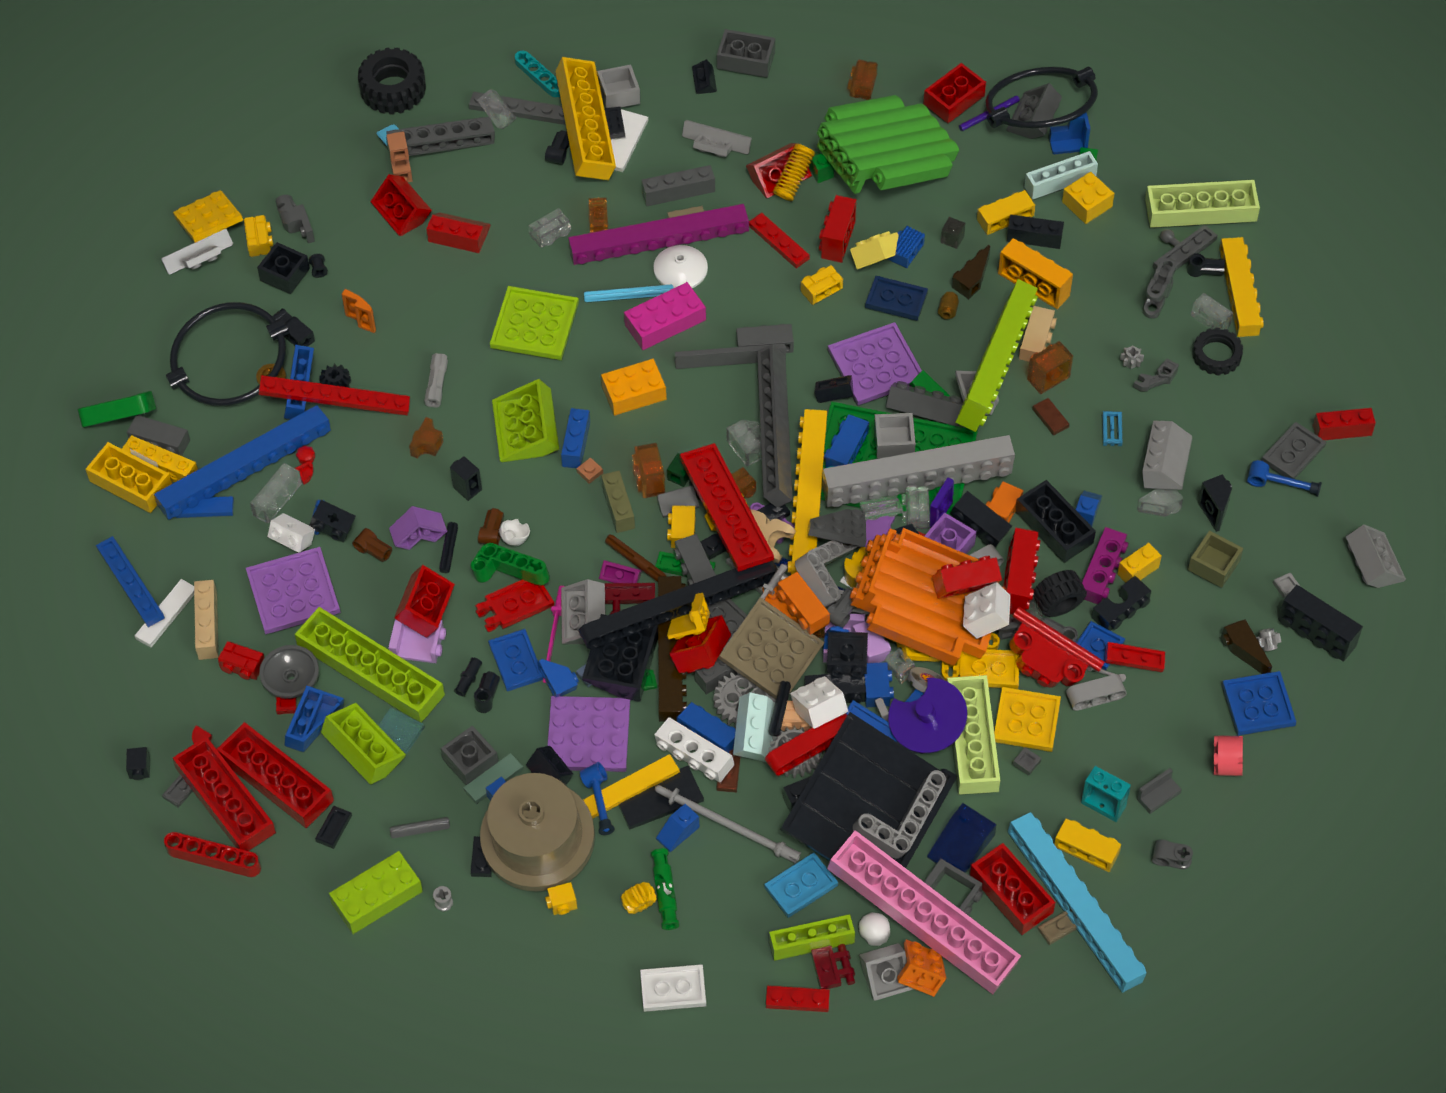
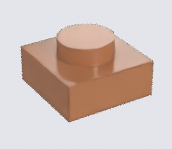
M589 458L576 468L577 473L589 484L603 474V468L592 458Z

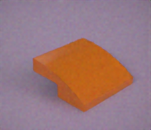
M344 289L342 299L345 315L357 320L359 328L375 333L376 327L371 306L357 294Z

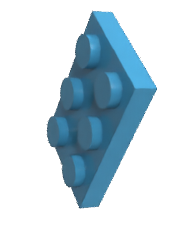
M812 853L765 883L764 888L789 918L837 887L838 881L818 856Z

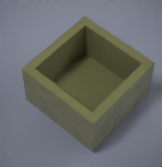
M1209 530L1192 555L1188 570L1222 588L1241 561L1244 548Z

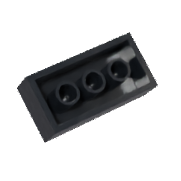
M1047 480L1017 498L1015 511L1034 531L1038 532V536L1064 563L1094 543L1096 530Z
M1297 584L1283 600L1278 618L1284 626L1290 627L1301 637L1307 638L1317 647L1323 648L1334 658L1340 659L1343 662L1356 648L1363 628L1362 625Z

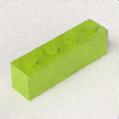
M849 914L769 932V943L775 961L811 953L812 949L826 946L835 948L840 944L855 943V930Z

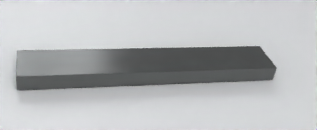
M785 343L773 344L783 354H785L786 359ZM769 345L675 352L676 369L758 363L757 351Z

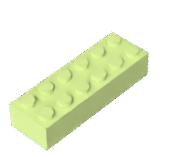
M1254 180L1147 186L1145 197L1150 228L1255 222L1258 219L1260 210Z
M987 675L947 678V682L954 685L963 695L968 712L965 728L960 737L953 743L956 775L958 776V793L999 792L1000 774Z

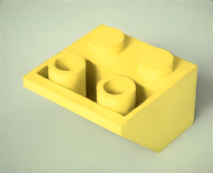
M888 231L855 243L856 247L851 248L850 251L856 268L867 267L895 256L898 233L890 234Z

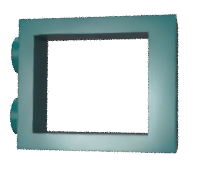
M1094 766L1085 780L1081 804L1117 822L1126 808L1131 784Z

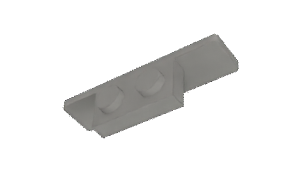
M689 120L684 122L682 136L695 140L693 148L701 152L715 153L719 157H726L731 150L744 154L750 152L751 137Z
M224 229L164 256L161 260L168 274H172L185 267L193 270L200 267L201 262L206 260L210 262L217 259V255L221 254V250L232 246L233 242L227 229Z

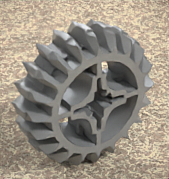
M794 725L793 730H789L786 727L785 732L780 731L779 736L772 737L773 741H770L771 747L769 752L804 733V728L802 727L800 730H797ZM822 752L785 773L786 778L789 774H793L794 779L797 774H800L802 778L804 772L810 774L811 768L816 769L817 763L820 762Z

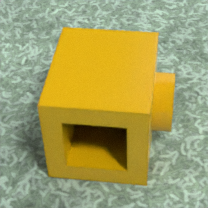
M571 882L547 888L548 896L545 897L547 908H552L553 915H564L571 910L577 909V900Z

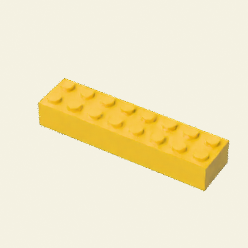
M562 57L555 72L575 175L609 180L616 167L595 62Z

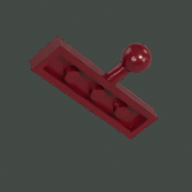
M605 583V604H613V611L610 614L620 611V604H639L655 598V583Z

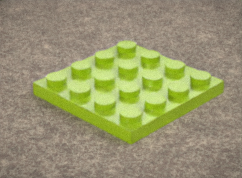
M508 286L490 341V348L562 360L579 304V298Z

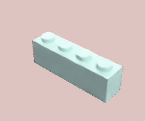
M1089 151L1026 173L1024 187L1033 200L1064 189L1089 172L1096 176L1098 163Z

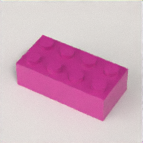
M688 282L624 312L625 326L642 350L706 320V307Z

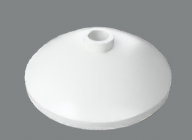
M687 245L668 247L660 252L654 261L656 279L662 285L672 284L674 288L686 282L694 288L705 279L708 271L705 256L696 248Z

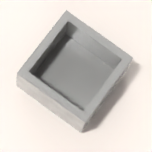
M631 65L597 71L605 108L640 104V88Z
M913 413L875 414L874 431L877 458L915 452Z

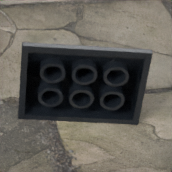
M601 614V615H600V618L605 617V616H608V615ZM658 625L590 649L582 680L620 698L641 702L658 641Z

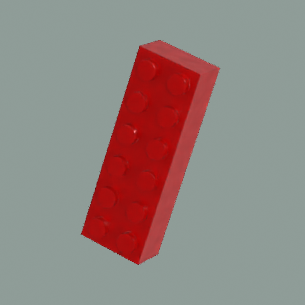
M245 722L217 748L218 752L236 774L305 828L334 802L330 788Z
M207 736L173 757L176 770L236 848L249 851L276 833L272 820Z

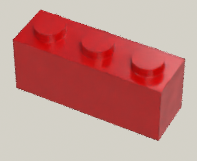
M1372 408L1316 413L1313 429L1315 435L1323 440L1372 436L1376 422Z

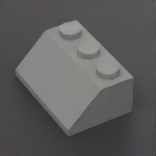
M1363 524L1346 536L1349 543L1348 548L1356 558L1355 563L1361 569L1362 579L1367 585L1380 588L1406 580L1384 532Z
M587 579L561 588L562 644H585L578 631L582 625L599 619L601 614L605 615V583Z

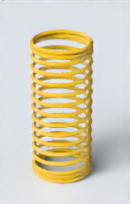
M795 144L794 151H791L792 154H790V158L786 162L787 165H785V169L781 173L782 176H780L773 190L774 194L788 201H793V196H796L794 192H798L796 189H799L797 185H801L800 182L803 181L801 179L804 178L802 174H806L805 171L808 170L806 167H810L808 164L811 163L809 160H813L812 157L815 156L813 150L801 144Z

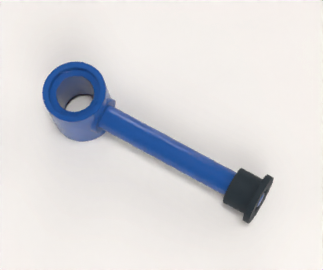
M1253 461L1250 465L1247 481L1252 486L1262 487L1265 486L1267 480L1309 490V493L1316 494L1317 497L1319 495L1322 482L1308 483L1269 473L1270 467L1264 461Z
M597 762L581 770L580 777L587 788H593L600 818L599 834L609 835L614 832L615 828L611 824V820L608 819L600 784L607 780V773L603 765Z

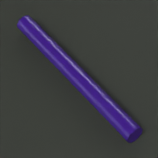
M1016 95L995 106L994 109L1008 108L1018 103L1020 99ZM988 111L960 124L959 129L964 131L987 119Z

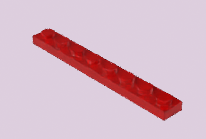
M261 375L259 395L407 416L409 412L410 396L264 375Z

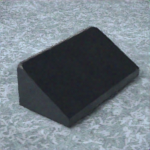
M706 59L692 66L696 93L717 92L713 65Z
M852 375L816 382L815 395L818 403L852 397L854 394Z

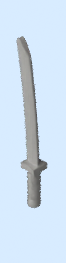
M781 564L768 585H763L764 592L760 596L762 599H765L768 594L774 595V588L788 569L786 565Z

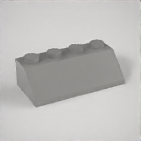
M1153 420L1143 467L1144 488L1178 490L1183 488L1192 435L1173 421Z

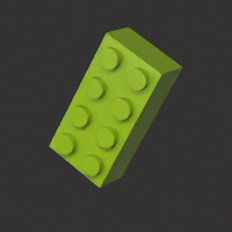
M400 851L333 890L329 893L333 907L351 933L355 934L422 893L423 890L421 881Z

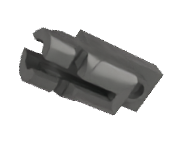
M290 195L277 197L276 206L284 228L289 233L300 231L302 238L306 237L308 243L315 242L313 230L304 205H296Z

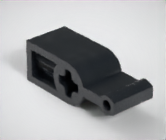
M282 308L273 315L276 321L283 318L290 332L284 335V337L294 346L308 347L315 342L313 331L297 317H292L285 309Z

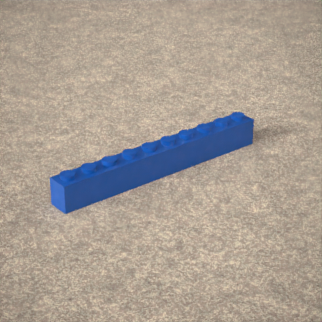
M318 405L310 408L154 494L157 506L168 520L180 515L183 510L195 507L199 501L213 497L216 493L228 489L236 482L242 481L247 476L262 470L267 465L277 462L287 454H291L318 437L326 435L331 431L329 419Z

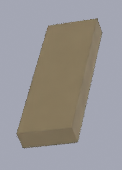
M1066 911L1038 926V931L1049 945L1077 930L1076 925L1071 922Z

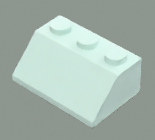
M749 692L739 697L733 755L766 762L765 757L771 747L770 741H773V736L769 735V727L775 702L768 696Z

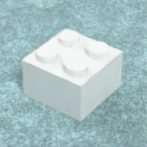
M997 582L965 596L963 626L975 638L978 639L1009 625L1010 594Z
M825 676L817 678L814 682L799 687L796 691L790 693L796 713L813 729L848 712L843 692Z

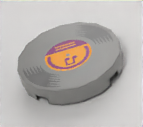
M914 667L908 674V681H912L914 688L923 693L927 689V678L944 680L938 673L923 667Z

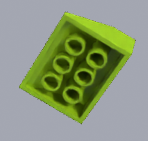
M540 379L534 380L492 400L501 462L543 457L559 450L551 388Z

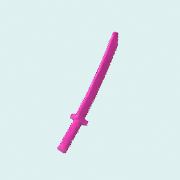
M559 586L555 606L551 607L554 620L546 658L550 662L559 616H562L561 588L565 586Z

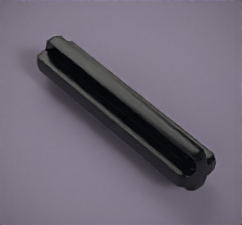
M449 522L447 524V532L439 565L441 573L450 572L458 531V524L456 522Z
M781 681L769 727V735L777 737L780 735L791 689L790 682Z

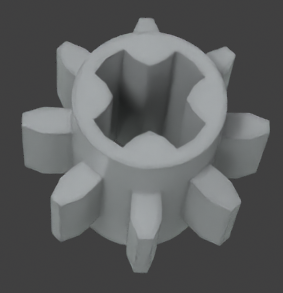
M1133 345L1128 348L1125 347L1120 357V360H1124L1123 366L1131 369L1140 367L1144 359V355L1140 354L1141 348L1138 349Z
M1274 628L1259 631L1260 635L1256 638L1263 651H1271L1278 648L1277 645L1281 642L1280 633L1274 632Z

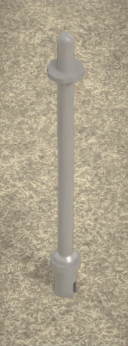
M660 785L655 787L657 793L669 798L670 805L674 802L681 805L687 804L693 811L772 849L775 856H781L794 864L799 861L802 853L786 846L785 842L776 843L679 795L678 788L670 791Z

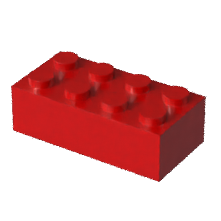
M1015 528L1008 548L1003 587L1010 594L1011 615L1015 613L1018 606L1028 610L1030 600L1033 598L1034 589H1032V584H1034L1036 578L1034 569L1038 563V556L1036 554L1039 551L1041 541L1037 539L1038 532Z
M1004 843L971 865L970 876L983 883V892L1021 935L1054 913L1056 902Z

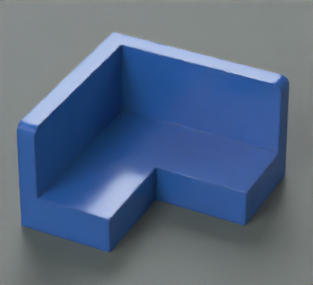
M1087 112L1069 121L1068 125L1050 127L1049 142L1052 154L1080 152V147L1088 148L1090 124Z

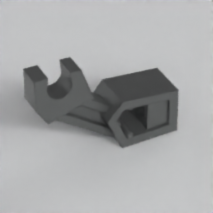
M1167 358L1157 369L1155 376L1141 373L1139 380L1142 382L1136 380L1133 387L1140 391H1148V389L1162 384H1170L1178 372L1179 364Z

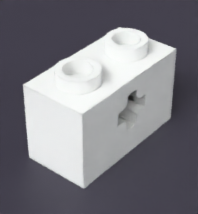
M282 513L271 520L267 537L297 552H301L312 545L315 529Z

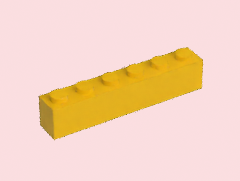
M1243 237L1221 239L1219 251L1221 259L1225 260L1224 275L1237 337L1259 336L1264 322L1263 317L1259 315L1260 303L1256 301L1257 288L1253 287L1254 274L1250 272L1251 260L1247 258L1248 246L1244 244Z

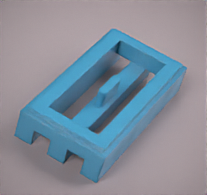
M1103 411V446H1107V444L1122 446V412ZM1107 416H1110V439H1107ZM1114 416H1117L1118 439L1114 438Z

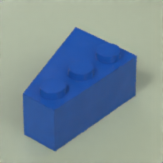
M306 686L285 735V746L304 752L320 735L325 717L343 709L344 698Z

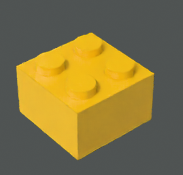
M1089 172L1064 188L1062 203L1087 224L1113 207L1115 193L1092 172Z

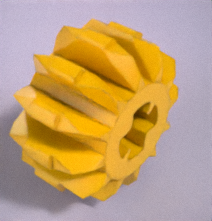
M641 882L625 890L621 896V901L628 913L636 914L652 906L657 900V896L650 883Z

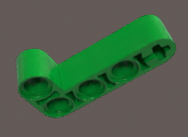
M147 391L121 399L78 408L77 411L81 426L86 427L155 410L156 405L152 391Z
M494 543L483 545L471 562L476 581L481 583L488 581L496 570L536 585H544L550 579L544 561Z

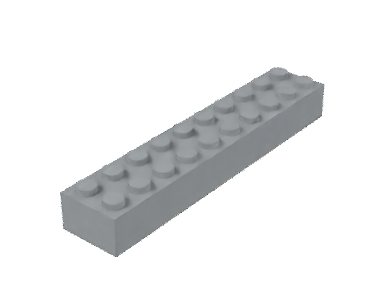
M1010 435L830 467L823 469L822 489L827 507H839L842 504H856L863 500H877L885 496L894 497L898 494L914 493L924 489L932 490L935 487L942 486L947 477L953 479L954 484L969 483L979 479L987 480L995 476L1004 477L1012 473L1015 452Z

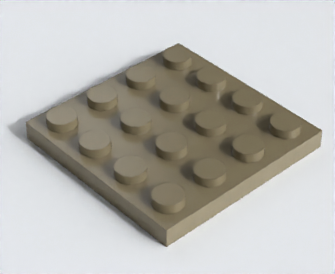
M760 597L718 659L776 699L780 682H790L791 692L825 642L814 634L810 635L797 622Z

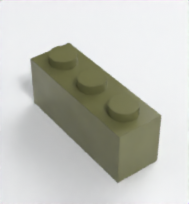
M620 470L602 474V488L616 533L635 529L634 514Z

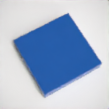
M1090 621L1077 644L1105 661L1106 644L1108 642L1124 644L1125 638ZM1104 663L1101 669L1106 671L1110 663Z

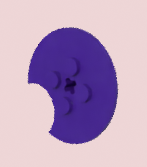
M927 678V689L919 699L912 702H902L894 697L890 705L888 720L891 732L902 746L918 753L941 751L952 745L965 728L968 712L963 695L954 685L939 678Z

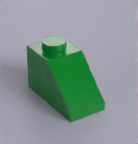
M820 150L816 151L815 156L812 157L813 160H809L811 163L808 164L817 183H821L834 178V167Z

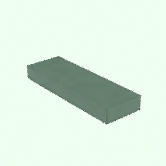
M510 753L463 787L464 792L477 804L487 797V786L501 776L507 782L523 770V766Z

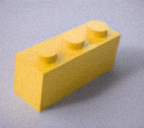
M1025 190L1016 192L1011 196L980 207L977 212V221L985 233L989 235L1008 227L1010 214L1033 217L1035 204Z
M1065 819L1054 843L1056 848L1107 872L1111 871L1121 849V844L1116 839L1107 838L1098 831L1088 829L1079 822Z

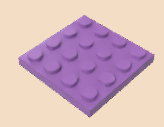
M895 322L828 345V351L841 376L852 375L853 398L857 405L889 395L891 385L894 382L903 381L908 383V386H911L910 383L922 371Z
M320 547L246 568L265 635L304 624L318 607L332 615L341 613Z
M551 696L548 746L554 749L570 770L581 771L600 762L606 771L626 772L630 700L605 697Z

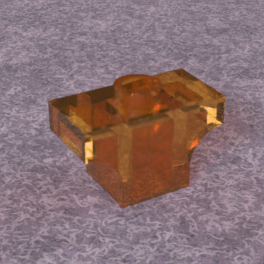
M589 198L590 233L608 230L607 198Z
M426 417L419 430L414 432L413 440L409 445L412 457L418 459L423 454L436 456L444 442L442 431L434 428L433 419Z

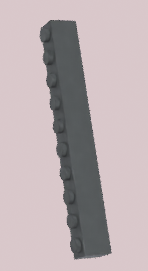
M771 344L757 351L763 494L774 506L780 507L793 500L785 354Z

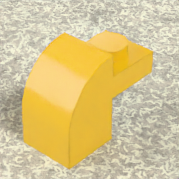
M860 547L858 552H854L852 559H845L844 577L847 584L852 588L857 586L855 578L858 572H862L863 567L860 566L864 555L867 556L868 551H865L866 547Z

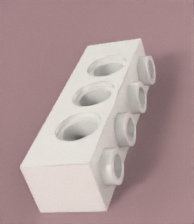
M670 717L654 734L657 742L656 745L661 750L669 751L679 761L684 760L692 769L702 771L710 780L715 779L721 782L734 766L731 754Z

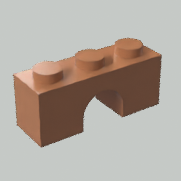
M404 131L387 134L393 175L403 176L407 182H413Z

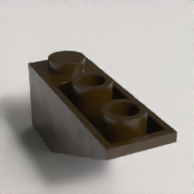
M989 245L979 250L972 260H968L965 266L960 271H956L952 277V288L968 300L981 289L990 255Z

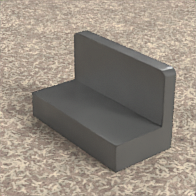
M1171 768L1139 789L1137 800L1149 814L1181 793L1182 789L1171 778L1173 773Z

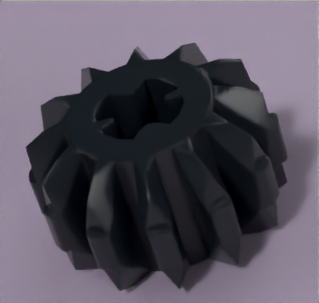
M334 363L333 367L327 365L326 370H321L319 381L321 384L349 387L351 376H349L348 369H344L343 365L337 367Z

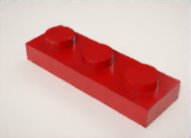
M1108 642L1106 644L1105 663L1163 672L1165 667V651Z
M767 986L766 1008L829 1012L830 990Z

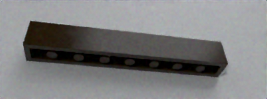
M658 576V597L686 587L685 583H682L681 576ZM671 620L658 624L659 722H665L668 717L677 721V717L687 707V702H683V696H687V686L683 685V679H686V672L679 673L670 656V652L678 639H668L667 637Z

